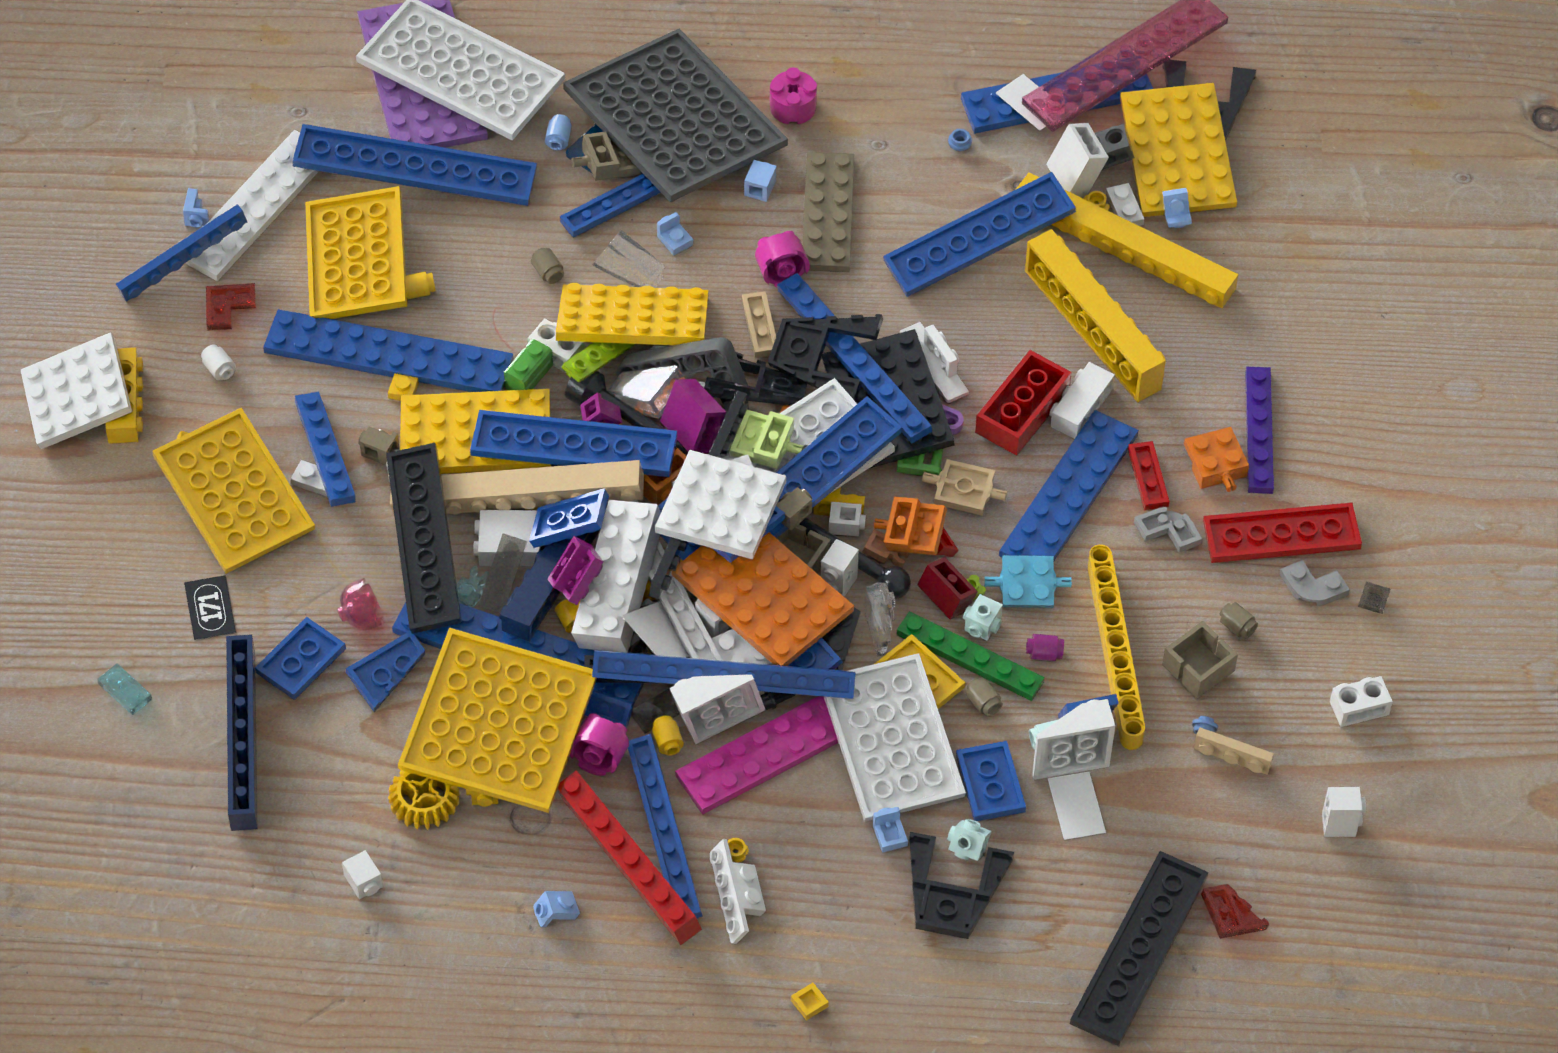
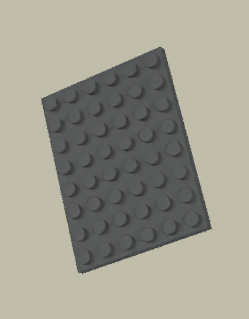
M680 28L563 82L565 92L603 132L607 133L608 137L670 202L753 163V160H759L788 146V138Z

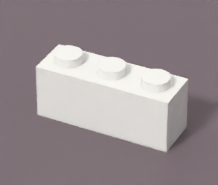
M1088 362L1084 369H1079L1072 386L1068 385L1065 388L1061 401L1059 403L1056 402L1050 410L1049 415L1052 416L1051 427L1075 439L1093 411H1098L1113 390L1115 374L1091 362Z

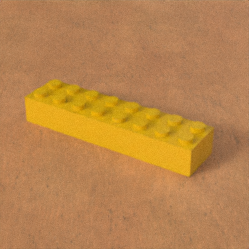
M1050 229L1027 242L1025 272L1106 367L1115 374V377L1137 403L1161 391L1166 364L1163 353L1154 348L1149 337L1141 333L1134 320L1130 317L1128 318L1122 311L1120 304L1108 295L1106 288L1100 285L1095 280L1092 272L1081 264L1076 253L1068 249L1063 238L1057 236Z

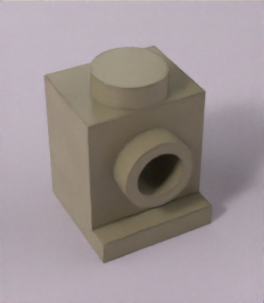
M368 427L366 431L364 430L361 433L358 441L361 456L386 465V453L399 449L398 433L393 432L392 435H389L384 430Z
M798 487L792 492H787L780 502L776 504L779 509L785 512V520L781 523L790 531L812 513L811 495L805 489H799Z

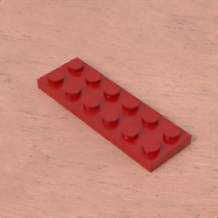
M1353 502L1203 517L1211 563L1361 550L1362 547Z

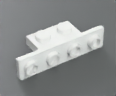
M921 322L900 330V333L913 329L916 330L935 387L947 403L969 394L968 389L957 375L958 355L954 349L949 348L942 332H938L934 325L924 328Z
M722 839L710 852V862L713 866L715 883L718 887L721 908L726 921V930L729 934L730 942L737 944L749 932L745 914L761 916L766 911L755 865L732 862L727 839Z

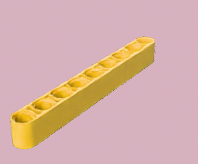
M1099 544L1093 546L1089 552L1088 574L1111 695H1117L1119 703L1114 712L1120 743L1128 750H1135L1143 744L1145 722L1113 555L1109 547Z

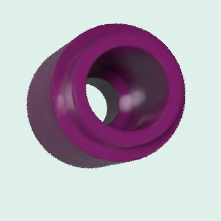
M1033 634L1032 639L1027 638L1026 654H1030L1031 659L1056 661V659L1063 658L1064 639H1060L1055 635Z

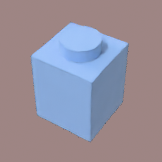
M753 160L744 180V196L767 202L776 182V166L768 162Z

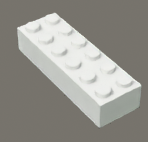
M617 500L608 501L602 528L595 547V551L604 561L600 574L596 578L594 577L590 583L586 597L580 600L571 632L579 648L628 653L634 630L623 619L622 615L640 609L660 537V534L655 533V525L661 514L657 504Z

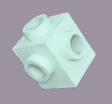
M979 594L973 606L969 605L964 612L965 631L973 637L988 641L991 634H996L1001 626L1003 604Z
M971 819L962 820L956 826H952L949 831L947 840L950 841L948 850L955 852L954 855L961 859L969 860L971 858L978 861L984 856L992 831L980 827L981 824Z

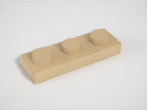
M766 291L742 294V305L755 358L770 356L776 339V333Z
M1201 727L1195 739L1194 749L1204 755L1221 758L1227 763L1238 764L1249 768L1255 773L1269 774L1274 756L1272 752Z

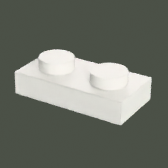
M1129 183L1106 188V196L1114 214L1138 226L1144 225L1143 214Z
M301 460L290 479L291 485L327 496L317 465Z

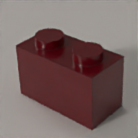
M946 557L928 564L917 583L918 587L950 620L963 614L966 608L972 604L978 593Z

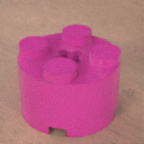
M792 67L774 77L770 83V110L775 119L784 124H789V122L802 124L814 116L817 105V83L810 75L801 72L798 68Z
M785 231L770 237H763L758 241L755 259L764 281L768 285L771 283L777 288L778 283L796 273L800 276L804 272L808 273L810 262L800 239L793 231Z
M590 714L579 727L570 757L573 759L575 756L579 761L578 766L593 775L605 776L607 772L614 773L629 747L626 727L621 723H613L601 718L597 714Z

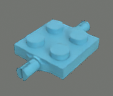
M1003 555L1000 577L985 576L984 587H1000L1002 607L1053 608L1056 587L1071 588L1072 579L1071 577H1056L1054 556Z

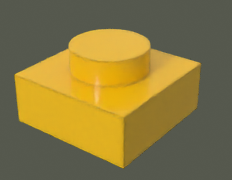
M394 373L388 390V398L401 401V396L415 395L419 385L418 378Z
M813 982L791 995V1002L806 1021L829 1007L828 1000Z

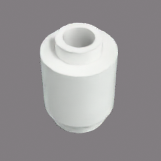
M213 344L203 350L201 354L202 363L216 380H227L234 374L236 365L222 347Z

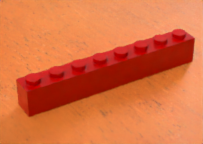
M577 770L559 782L557 791L564 803L680 946L700 932L702 928L694 913Z

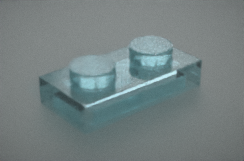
M119 664L114 665L98 678V684L132 715L152 700L151 693Z

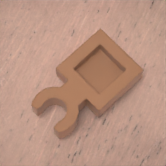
M874 529L862 553L884 564L888 558L892 561L893 565L903 568L905 560L899 556L908 558L910 553L888 551L883 543L885 534Z

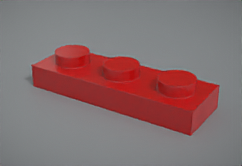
M1153 441L1129 444L1128 453L1144 511L1169 507L1170 501Z

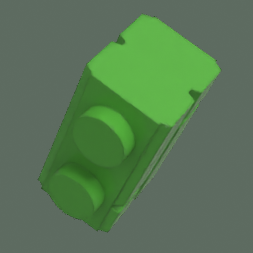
M531 339L526 348L520 352L504 371L505 388L507 390L533 389L553 366L552 349L535 339Z

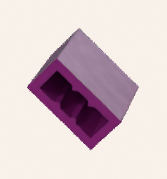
M678 379L674 382L660 422L668 430L677 431V440L688 452L692 450L709 454L722 426L726 411L696 379Z

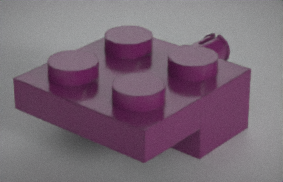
M574 536L548 577V581L553 588L561 591L569 602L578 605L579 601L586 597L589 585L594 577L596 578L600 574L604 561L591 544Z

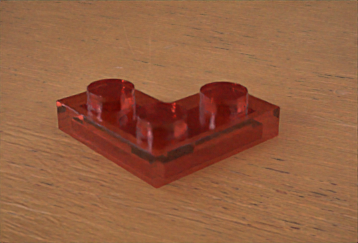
M255 283L206 286L207 331L232 329V310L256 308Z

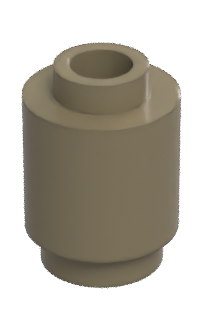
M540 248L533 253L531 264L543 281L554 284L563 278V266L550 248Z
M1237 602L1226 604L1219 614L1221 616L1220 623L1238 637L1248 639L1258 627L1255 617Z
M976 678L967 685L966 696L981 714L990 717L1002 708L1001 696L985 678Z

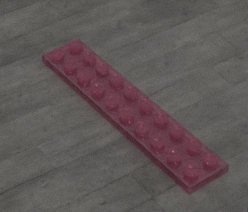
M1180 0L1022 97V105L1048 129L1054 132L1226 25L1229 17L1210 0Z

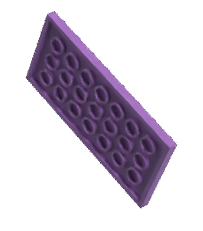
M419 0L455 18L450 0ZM403 3L357 11L365 45ZM372 70L390 139L444 148L488 139L486 127Z

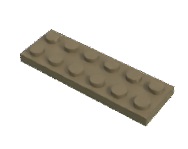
M807 152L802 246L810 262L809 271L850 272L854 154Z

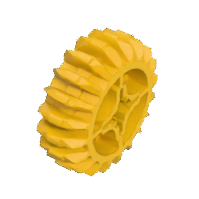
M403 770L399 772L400 777L394 776L393 784L389 787L388 800L393 814H396L398 821L404 820L407 827L414 823V827L417 830L420 825H425V828L428 830L430 824L439 827L440 820L448 822L449 815L455 814V807L459 805L460 795L457 786ZM437 786L444 791V797L440 796L439 792L436 791ZM404 795H408L410 800H412L411 805L403 799Z

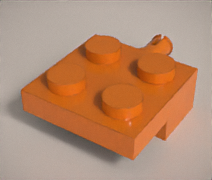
M1232 427L1184 439V446L1192 461V471L1200 489L1224 483L1227 492H1231V490L1234 491L1237 488L1233 480L1247 477L1249 464Z
M894 496L889 520L875 518L874 529L886 530L883 543L888 551L937 556L947 508L945 505L920 503L919 499Z

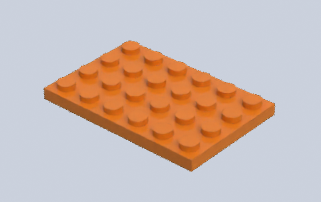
M770 532L762 537L753 559L739 556L730 563L714 549L701 546L679 563L676 572L672 570L671 573L676 580L773 665L788 666L854 611V605Z

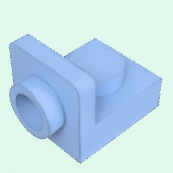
M188 188L183 208L185 226L198 228L205 226L209 222L208 210L202 209L203 202L198 197V189Z
M1187 189L1163 191L1165 218L1168 227L1182 228L1192 224Z
M677 212L665 216L657 222V238L673 256L693 246V238L680 225V216Z

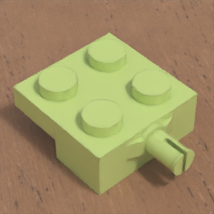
M746 410L730 448V456L738 458L748 454L751 462L778 469L782 457L787 451L799 454L804 449V445L790 442L794 431V418L770 411L769 415H764Z

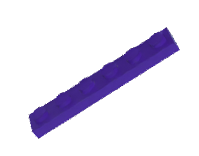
M1246 366L1248 493L1273 494L1271 367Z

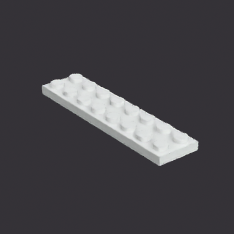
M294 130L209 221L211 222L238 204L244 212L247 223L240 230L230 233L220 243L212 245L203 251L199 257L192 258L185 264L218 281L319 171L293 167L292 160L300 132Z

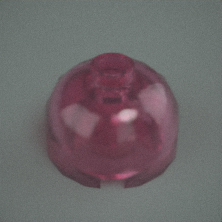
M365 578L354 581L344 588L340 596L341 607L337 608L343 622L348 621L357 630H369L384 624L383 616L377 617L376 611L380 609V606L369 583L364 585Z

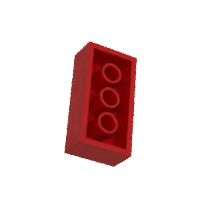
M1029 350L976 415L975 433L1017 456L1048 418L1052 406L1056 402L1059 403L1061 401L1065 388L1068 385L1070 386L1072 372Z

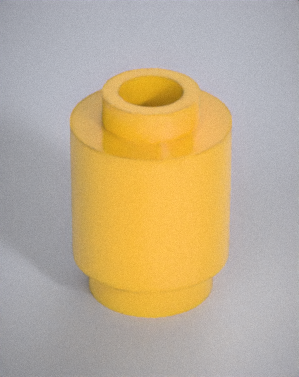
M426 271L405 276L408 300L429 296L431 292H436L432 273L426 274Z
M668 715L654 720L652 732L659 752L668 756L679 753L684 746V742L677 722Z

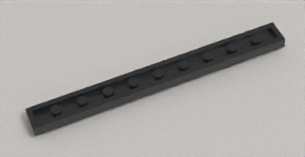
M736 392L709 455L722 458L723 455L728 456L732 445L730 439L731 437L735 438L740 427L738 421L740 418L743 419L749 405L745 404L746 393ZM671 537L651 581L649 596L659 599L662 591L668 590L672 580V576L669 575L672 570L676 572L681 559L678 555L680 551L685 552L688 545L687 541Z

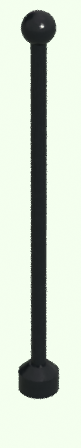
M599 371L594 372L581 382H577L571 377L567 383L565 397L578 406L598 392L603 399L620 406L621 418L631 425L667 430L607 392L605 376ZM677 440L675 450L678 448L687 456L688 451ZM808 518L799 523V525L806 527V536L812 530L831 539L830 547L836 539L842 541ZM859 551L858 569L878 581L879 590L885 597L899 599L908 593L911 579L906 570L898 566L885 568Z

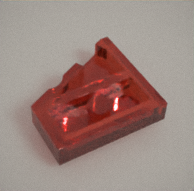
M1224 884L1203 888L1201 896L1220 939L1267 930L1269 922L1265 918L1261 920L1251 911L1252 906L1245 899L1240 898L1230 885Z

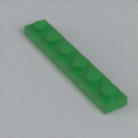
M910 611L897 628V636L906 639L912 634L932 653L1030 701L1034 699L1044 683L1045 677Z

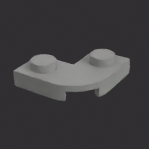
M1162 507L1134 518V524L1145 542L1168 534L1179 553L1202 544L1201 535L1186 513L1181 515L1174 511H1167V507Z
M1303 560L1280 569L1279 575L1297 600L1301 598L1309 602H1316L1317 606H1321L1349 595L1350 589L1338 571L1315 579Z

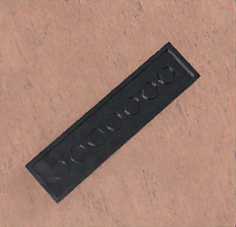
M435 443L386 453L410 631L414 634L460 624L462 619L437 446Z
M1159 851L1070 1019L1071 1025L1120 1046L1208 877L1207 871Z

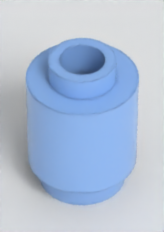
M561 114L554 115L548 123L545 143L553 150H563L568 146L572 125L567 116Z

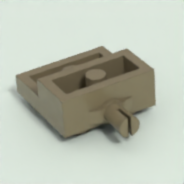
M606 132L583 135L582 151L585 156L571 159L573 168L587 166L591 170L595 181L641 174L638 167L608 138Z

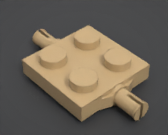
M949 459L946 460L944 469L939 475L924 472L922 482L936 485L937 491L934 504L945 505L948 508L983 516L986 503L990 498L1005 501L1007 491L993 488L995 470Z

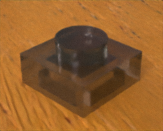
M1366 581L1358 607L1383 614L1391 589Z

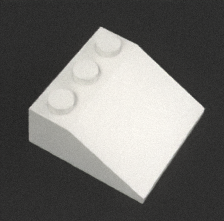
M752 675L696 676L682 679L670 688L695 745L765 711Z
M1095 699L1082 703L1037 734L1032 772L1033 780L1110 766L1115 723L1108 699Z

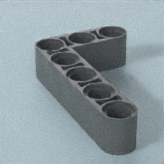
M724 337L632 352L623 358L616 371L618 379L625 384L710 371L712 378L748 386L731 341ZM720 398L722 404L723 402L733 401V399Z

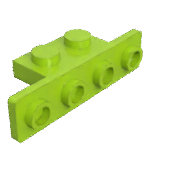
M591 343L587 348L564 362L562 369L567 372L566 375L569 378L573 377L577 382H581L635 344Z

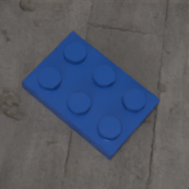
M605 488L538 507L529 540L533 548L543 545L547 546L557 541L572 539L574 536L593 533L601 529L609 499V494Z
M306 617L255 667L256 674L295 700L346 650V645L343 641Z
M1007 741L956 750L957 762L974 821L1026 812V804Z

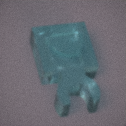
M473 566L470 570L469 579L460 578L457 583L460 604L472 608L476 605L484 594L483 586L489 582L488 571L483 576L478 577L476 576L478 574V566Z

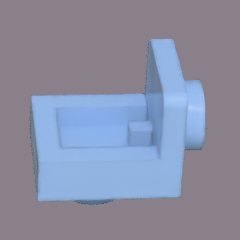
M899 807L883 808L873 814V828L882 853L908 846V840L900 820Z
M545 891L533 906L540 927H547L552 919L575 920L580 914L572 891Z

